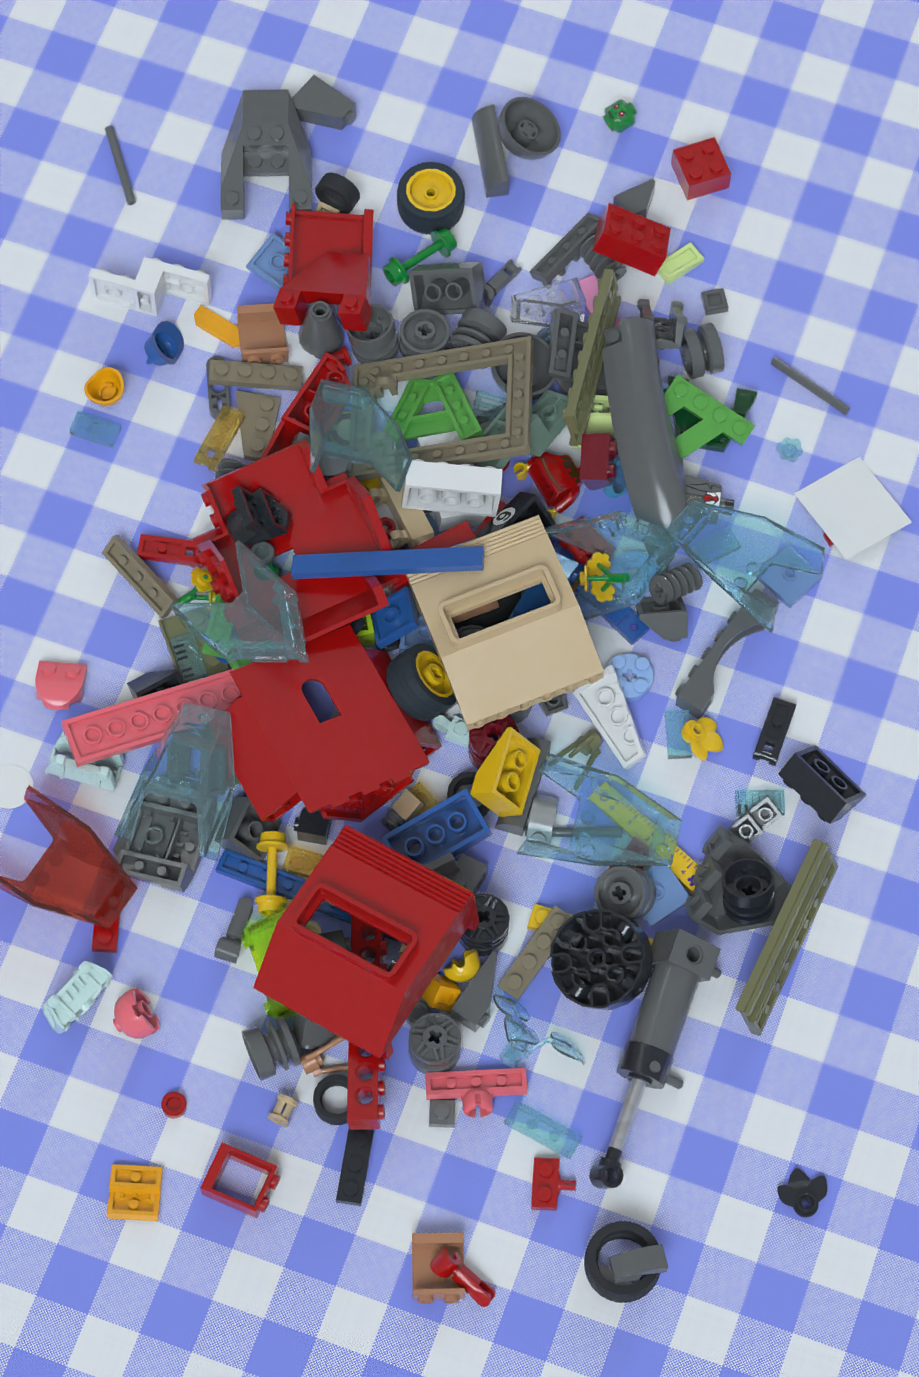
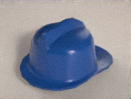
M161 321L156 326L151 337L145 342L144 349L148 357L147 364L154 363L157 366H164L167 364L174 365L177 362L184 348V339L179 329L173 323Z

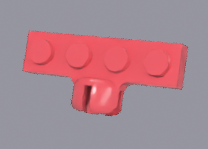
M526 1068L425 1073L426 1100L461 1099L463 1112L472 1118H476L475 1109L477 1106H480V1117L488 1116L493 1110L492 1099L496 1096L527 1095Z

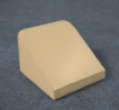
M406 789L391 808L408 822L419 813L425 803Z

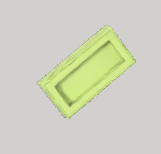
M690 242L666 257L657 273L669 285L702 264L704 257Z

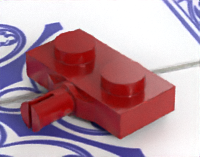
M534 1157L532 1210L557 1211L558 1197L561 1190L576 1191V1180H561L559 1158Z

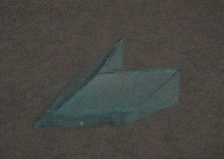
M613 511L544 527L548 536L593 554L595 552L608 554V560L611 563L608 570L611 573H628L630 576L629 582L612 583L611 585L615 589L613 600H606L603 603L599 602L595 595L591 593V581H589L588 592H585L584 586H582L575 597L584 620L640 603L645 597L644 593L649 588L650 579L665 571L674 559L676 551L680 546H684L688 540L686 537L678 536L669 530L640 518L627 515L623 511Z
M239 540L235 545L243 592L232 603H173L170 606L185 629L228 662H237L238 659H250L251 662L299 660L300 662L309 663L308 654L305 649L306 642L301 613L297 603L299 602L297 593Z

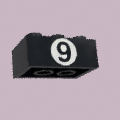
M519 492L476 535V538L539 515L549 539L560 529L536 494Z

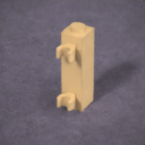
M404 474L381 477L380 489L373 488L368 491L371 494L375 507L381 505L384 501L386 502L400 529L389 533L392 539L390 544L393 549H398L405 543L411 549L434 537V531L423 510L401 508Z

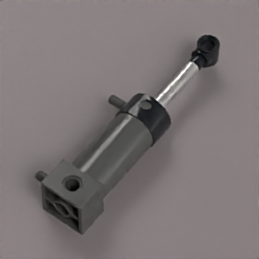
M680 928L656 932L651 945L653 971L628 1042L625 1044L616 1069L620 1076L631 1081L606 1155L605 1157H600L599 1163L591 1168L589 1174L590 1182L599 1189L616 1188L623 1181L622 1164L619 1161L645 1087L662 1089L665 1083L677 1089L683 1087V1080L669 1074L678 1041L699 982L710 981L711 976L718 979L722 974L721 970L715 967L721 948ZM605 1171L608 1172V1180H607V1181L605 1180V1177H604Z

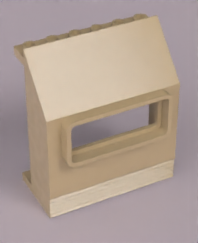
M539 515L456 546H484V569L482 571L406 574L416 606L424 620L468 730L480 728L486 723L503 719L509 714L526 710L530 706L549 701L553 697L570 693L576 688L593 684L604 678V670L580 606ZM537 584H543L551 604L459 638L452 617Z

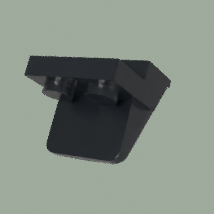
M239 485L231 490L235 499L233 502L237 509L227 516L226 521L237 547L247 548L259 542L288 533L292 514L276 501L274 495L261 488L252 493Z

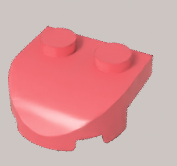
M39 661L35 677L36 698L44 702L46 708L52 710L69 709L70 704L76 701L80 703L84 696L87 665Z

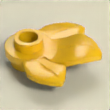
M702 717L697 721L689 720L684 723L681 729L682 738L687 743H690L691 751L702 761L707 759L708 751L720 752L723 750V741L719 734L715 732L718 725L714 720L707 717Z

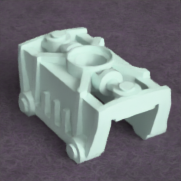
M62 732L55 742L45 774L48 775L50 773L60 776V779L68 778L94 785L96 789L100 787L114 793L123 768L124 757L122 753L77 767L65 734ZM56 751L68 754L71 757V759L67 758L64 755L56 754ZM109 765L112 767L118 768V771L111 770L110 768L104 766Z
M83 961L73 972V977L56 995H52L42 1006L43 1014L52 1029L58 1034L66 1032L70 1028V1024L74 1020L78 1021L79 1016H82L96 1001V997L99 998L101 996V990L104 987L107 988L110 984L112 975L106 969L94 963Z

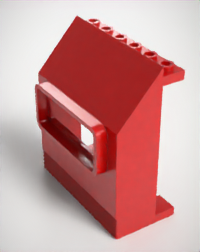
M344 825V828L333 841V844L330 845L277 921L253 988L263 993L266 997L283 1004L288 1009L301 1014L311 1022L321 1025L331 1033L339 1035L351 1044L366 1050L374 1057H383L389 1060L394 1052L391 1041L466 929L469 928L475 931L480 924L474 892L356 829ZM326 901L406 944L407 947L391 971L383 970L306 928L305 926L321 903Z

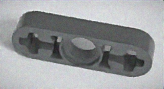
M213 356L206 363L209 411L213 419L225 420L230 415L229 386L224 385L225 389L219 393L212 390L214 385L209 384L210 359L226 360L221 356ZM217 400L222 401V412L217 410Z

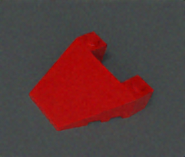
M325 252L279 289L273 305L279 323L281 325L302 326L309 304L323 301L327 304L340 305L338 315L344 330L366 331L372 316L370 256L366 254Z

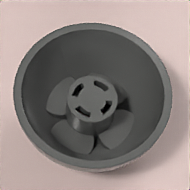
M516 97L509 100L500 113L498 120L499 136L503 145L513 155L522 159L536 160L548 156L558 147L561 139L558 121L553 113L539 101L528 97Z
M517 332L509 334L499 341L527 336L532 337L534 341L532 398L541 395L555 381V378L547 374L549 344L531 333ZM508 364L490 367L494 381L501 390L507 393Z

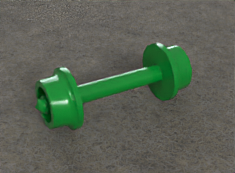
M447 228L439 231L433 230L431 232L433 244L405 262L400 263L398 259L392 256L389 259V263L383 266L386 279L395 287L401 283L407 284L409 278L406 271L432 254L439 251L441 255L448 258L451 255V251L457 247L454 235Z

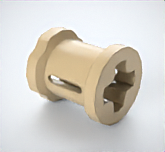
M278 1094L276 1097L278 1101L267 1118L277 1125L288 1127V1119L293 1108H297L298 1102L287 1095Z

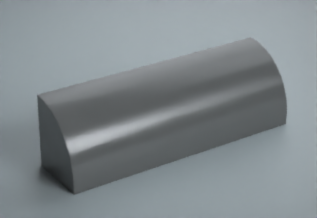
M493 104L479 109L472 116V127L486 198L508 195L509 178L502 142L498 132L495 106Z
M527 738L528 741L541 751L522 815L498 816L495 829L523 837L535 794H537L551 749V741L541 738Z

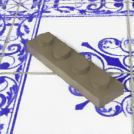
M210 359L209 384L300 391L302 388V367Z
M120 535L113 536L102 554L161 618L167 617L179 599Z
M554 906L497 985L498 988L519 1001L550 958L551 944L559 928L571 916L557 906Z

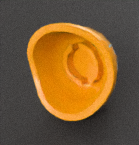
M111 367L98 370L85 383V395L89 400L100 406L110 407L120 401L124 393L122 375L118 370Z

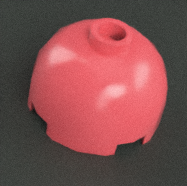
M133 988L125 992L118 998L114 1006L115 1018L113 1019V1024L118 1032L123 1031L124 1034L134 1039H143L160 1030L157 1014L152 1016L148 1007L151 1002L139 988Z

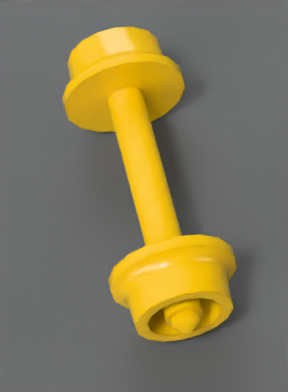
M272 830L262 832L260 834V842L256 844V848L259 851L268 852L266 895L254 898V902L258 906V914L269 916L270 918L282 915L284 905L287 904V898L276 895L277 853L289 850V844L286 843V835Z

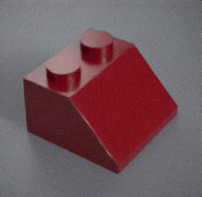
M582 434L579 480L589 490L611 486L613 478L616 477L617 470L616 464H614V455H617L618 449L617 441H615L611 434Z

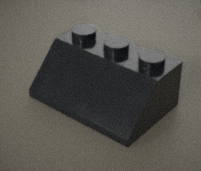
M816 745L794 753L778 773L783 779L784 784L794 789L800 795L801 800L805 804L810 805L817 812L821 820L829 824L840 820L867 795Z

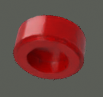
M179 1092L167 1093L161 1102L162 1111L169 1118L181 1117L187 1110L185 1097Z

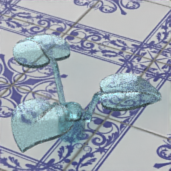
M493 995L495 1005L506 1015L504 1027L508 1044L499 1055L506 1065L515 1068L523 1057L528 1058L531 1053L547 1043L552 1044V1047L559 1053L577 1060L583 1065L585 1064L580 1049L570 1038L563 1034L552 1032L550 1037L540 1042L536 1032L523 1022H528L530 1019L525 1007L508 996ZM528 1044L535 1045L529 1050L526 1049Z

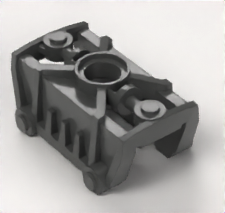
M639 299L637 307L640 310V318H646L654 322L657 348L661 350L679 349L683 330L688 324V319L682 313L684 304L679 301H672L669 318L667 319L654 317L651 312L649 299Z

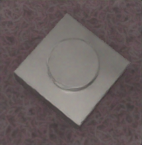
M430 1100L429 1127L454 1128L455 1101Z

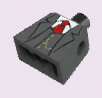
M686 475L685 486L688 511L685 525H715L718 521L719 512L733 514L735 500L721 498L722 485Z

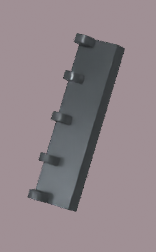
M587 213L529 271L531 277L542 282L543 286L550 290L553 287L551 281L557 275L564 276L566 274L564 268L572 260L577 262L581 258L579 255L580 247L589 237L596 234L597 223L600 217Z

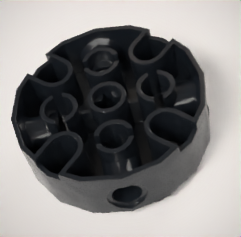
M592 909L574 914L559 928L551 944V973L554 983L567 999L582 1007L613 1010L628 1005L643 992L652 973L653 952L647 934L635 920L613 910Z

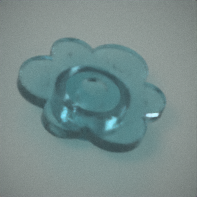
M786 437L783 439V442H779L776 445L780 458L787 459L790 462L797 461L798 456L803 453L799 439L791 440Z

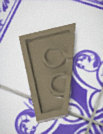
M235 390L244 459L257 461L262 456L274 434L281 398Z

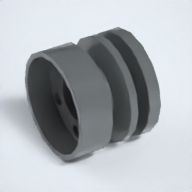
M371 304L372 316L366 331L346 330L353 355L362 364L393 359L398 354L400 348L393 316L387 308L381 305Z
M468 308L462 314L458 322V328L453 331L452 336L449 338L447 348L454 349L496 342L507 335V328L493 314L478 308Z
M441 1013L423 1015L413 1023L409 1031L408 1054L413 1066L424 1074L451 1071L460 1059L461 1033L458 1025L452 1018ZM434 1038L435 1040H439V1043L436 1044L434 1041L430 1042V1039Z
M282 1016L275 1018L277 1030H275L270 1020L266 1021L267 1034L263 1035L257 1025L241 1031L246 1050L261 1081L276 1075V1062H279L285 1071L289 1070L288 1057L294 1067L301 1065L296 1038Z

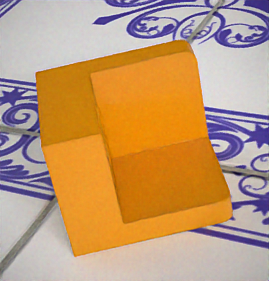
M436 974L422 995V998L432 1008L451 1012V1008L456 1003L461 990L445 975Z

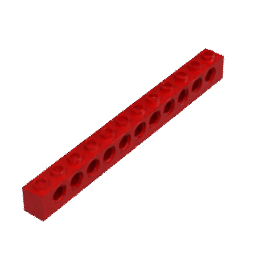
M351 915V952L365 960L374 958L375 960L371 963L387 971V964H383L384 956H388V943L384 941V933ZM369 935L375 936L372 940H365ZM349 1042L347 1123L349 1129H380L381 1120H385V1106L381 1104V1096H385V1081H381V1072H386V1059L383 1057L377 1058L373 1055L362 1056L366 1050ZM365 1074L373 1075L368 1080L361 1079ZM364 1098H372V1101L367 1104L361 1103Z

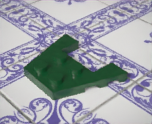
M668 376L667 384L669 386L671 385L675 377ZM737 388L734 407L731 410L745 418L757 398V392ZM681 408L673 414L676 437L702 420ZM721 433L700 447V449L724 453L731 439Z

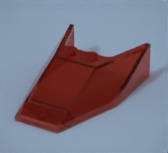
M29 785L24 795V801L52 836V843L25 880L17 881L0 876V889L33 907L110 929L138 888L90 826Z

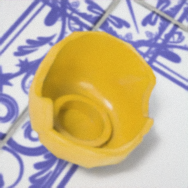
M476 949L467 950L464 952V960L461 962L452 959L451 966L443 968L445 977L459 983L473 979L481 968L478 951Z

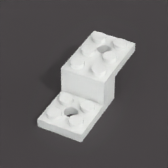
M144 257L135 280L126 275L111 274L104 269L97 270L91 268L88 275L92 299L153 316H158L166 294L210 305L212 300L209 274L201 270H190L179 264H168L157 258L150 259Z

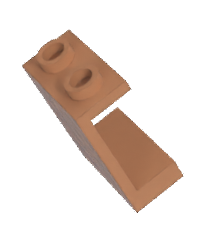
M274 303L237 306V326L242 362L271 363L274 365L288 362L289 348L286 346L284 325H281L273 309Z
M463 1232L412 1233L413 1300H418L420 1304H431L434 1300H444V1303L454 1304L459 1303V1300H464L465 1288H461L451 1279L454 1276L453 1274L448 1278H441L435 1275L430 1268L431 1261L443 1247L448 1250L450 1257L455 1251L459 1254L462 1261L459 1267L464 1264Z

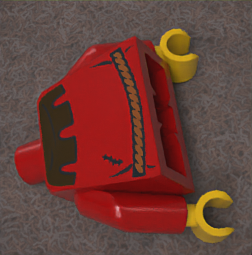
M544 452L540 457L535 456L529 459L527 464L519 462L513 467L515 473L523 470L516 475L517 480L526 479L529 473L548 507H554L552 510L546 509L554 521L555 515L558 513L562 514L574 503L580 494V487L583 484L579 480L580 465L575 466L568 455L559 456Z

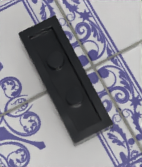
M348 1129L336 1203L355 1206L362 1205L374 1130Z

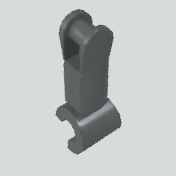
M510 259L485 284L483 298L486 300L485 305L487 307L491 306L494 296L522 271V267H517L513 263V259ZM506 270L511 273L510 276L505 272Z
M248 897L239 899L226 937H221L216 945L215 958L236 964L241 942L253 913L252 901Z

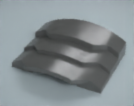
M556 308L552 311L549 333L551 338L547 374L555 378L561 391L568 395L569 388L573 386L574 369L578 368L579 351L583 350V335L588 331L589 327L587 322L578 320L577 312ZM603 366L596 395L608 396Z
M144 782L139 799L128 806L121 832L113 848L117 858L113 873L158 884L163 888L185 892L199 866L210 834L215 810V802L212 797L204 798L190 792Z

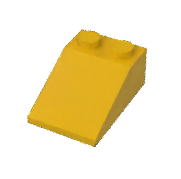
M507 727L476 772L470 795L499 817L522 815L541 750L512 727Z

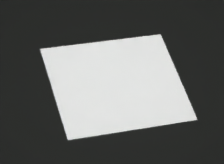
M860 457L794 493L846 560L912 523Z

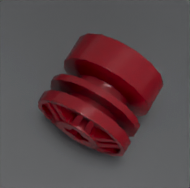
M508 715L503 719L486 723L480 728L469 730V758L477 769L481 767L507 727H512L519 733L515 721Z

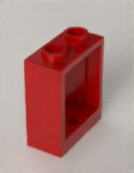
M222 1142L200 1189L202 1195L258 1218L260 1212L264 1213L270 1201V1198H267L271 1189H276L281 1176L278 1175V1166ZM229 1159L268 1175L254 1206L215 1190Z

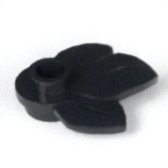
M795 1168L790 1175L789 1185L777 1187L778 1196L785 1205L793 1207L797 1215L805 1218L811 1217L817 1212L818 1202L824 1199L827 1194V1180L822 1175L810 1181L804 1172ZM808 1202L810 1208H802L801 1203Z

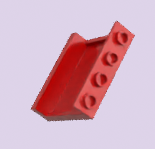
M292 203L290 212L286 211L285 225H289V232H285L284 246H289L288 253H284L283 266L288 267L287 274H283V286L325 252L369 255L372 271L374 210L364 209L363 215L295 210V204Z

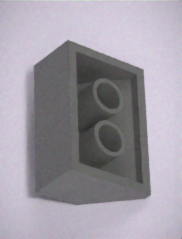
M482 261L418 265L408 271L414 311L418 309H431L439 312L441 315L463 314L468 308H481L485 287Z

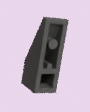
M494 950L451 1008V1017L475 1033L479 1027L484 1028L491 1018L489 1014L498 954Z

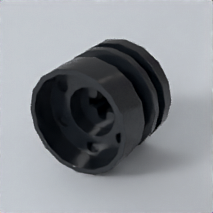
M752 858L739 859L729 864L723 871V907L726 915L731 920L740 924L753 925L763 922L773 913L775 907L774 875L772 869L765 862Z
M481 893L474 896L478 918L483 922L478 925L475 931L467 928L459 943L466 951L476 949L479 956H488L493 950L498 952L505 945L508 939L510 915L507 906L501 899L492 894Z

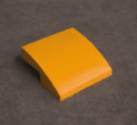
M112 1164L107 1219L158 1222L163 1167Z

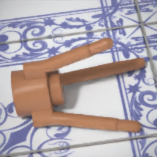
M337 1035L326 1045L318 1046L314 1050L300 1055V1061L306 1075L313 1073L314 1077H317L321 1074L348 1070V1065L320 1068V1066L324 1065L320 1054L345 1039Z

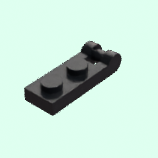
M773 697L752 759L757 761L762 759L768 761L769 765L776 766L797 704ZM768 745L774 747L772 752L763 750L764 746Z

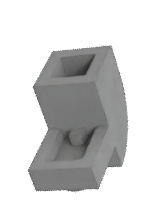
M535 794L525 842L526 849L549 853L559 798Z

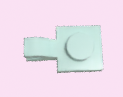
M442 715L434 718L432 728L447 733L445 740L468 748L469 730L465 725L464 719L454 716L451 722Z

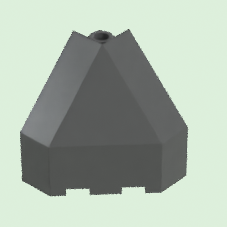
M719 826L704 844L702 853L705 854L702 865L697 866L692 884L696 886L693 895L688 896L685 903L690 919L717 935L774 925L792 885L747 841ZM744 858L758 859L765 862L772 869L774 875V911L768 919L753 925L740 924L731 920L726 915L723 907V871L729 864Z

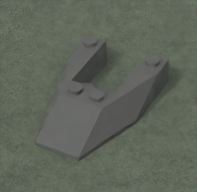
M288 89L243 90L221 153L222 220L245 219L244 177L289 176V212L292 203L295 204V210L312 211V153Z

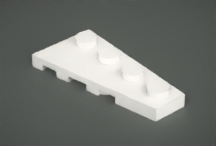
M610 664L604 669V678L593 684L579 687L573 694L623 768L628 770L646 757L616 670Z

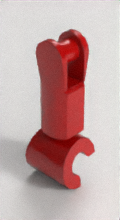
M443 1247L430 1263L432 1272L441 1278H448L453 1274L454 1276L451 1279L458 1286L465 1288V1292L478 1305L487 1307L496 1295L495 1290L464 1264L459 1267L462 1262L459 1254L455 1251L450 1257L448 1250Z

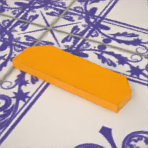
M200 305L194 313L196 326L232 348L240 347L238 326Z

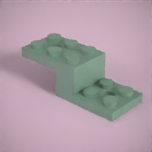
M546 390L532 406L530 454L540 457L567 425L566 421L563 420V408L568 404V396ZM506 406L485 429L484 436L505 433ZM512 457L472 464L481 467L492 466L496 469H503Z

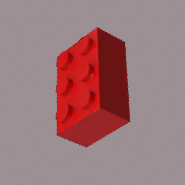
M608 203L598 220L592 251L655 277L667 256L671 228L625 210L620 206Z

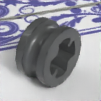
M390 810L386 813L387 817L381 819V823L390 831L406 823L402 817Z

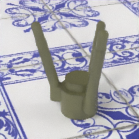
M589 730L584 736H580L574 743L548 761L549 764H552L570 751L572 752L568 755L569 758H573L579 752L586 756L591 754L573 788L574 791L579 789L594 760L601 753L599 747L603 744L602 739L594 731Z

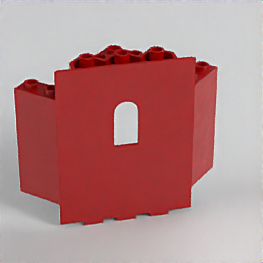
M306 439L201 485L204 493L200 495L205 506H210L213 514H210L209 517L215 529L192 538L199 551L196 555L201 567L206 566L213 580L210 582L214 594L220 595L226 607L223 611L228 623L233 622L246 649L271 640L274 647L279 646L282 652H286L389 606L383 588L399 582L397 574L292 579L290 572L270 582L263 583L257 581L253 576L257 565L251 559L250 551L252 546L242 549L235 545L226 518L237 509L233 502L235 499L231 490L239 485L252 493L259 488L274 495L276 501L292 514L290 527L286 535L283 534L263 541L273 546L275 557L292 549L296 555L392 551L371 494L354 476L348 478L345 472L325 480L312 446Z
M350 624L321 635L286 652H278L229 672L242 696L235 698L231 702L232 705L227 709L216 713L214 719L208 723V726L218 744L226 747L225 757L261 821L275 822L302 801L309 813L319 810L325 819L362 822L415 780L412 777L414 771L430 763L428 757L442 747L428 721H421L411 717L394 700L386 680L387 667L392 661L389 654L383 651L363 648ZM310 680L320 682L340 716L319 723L303 695L302 685Z

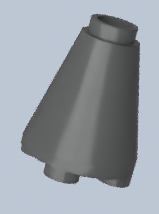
M323 301L313 303L304 318L302 326H300L298 337L300 345L306 352L314 355L315 358L321 359L325 352L329 354L334 353L344 343V331L327 303Z

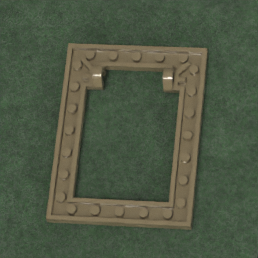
M527 336L354 365L348 451L352 453L350 460L353 462L350 471L346 474L347 477L354 476L358 481L405 474L407 460L421 459L425 462L437 463L442 461L448 464L461 465L529 455L534 348L532 337ZM508 364L505 433L394 451L395 443L391 436L386 433H375L376 400L383 397L384 390L389 389L392 396L398 395V382ZM379 443L385 444V447H380Z

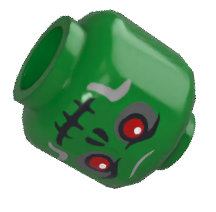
M619 99L606 107L604 110L605 115L602 116L611 132L615 130L617 133H621L635 124L634 115L637 114V111L631 102L627 104L624 100Z

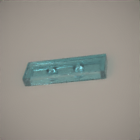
M517 1100L504 1120L505 1125L571 1160L583 1138L582 1135Z

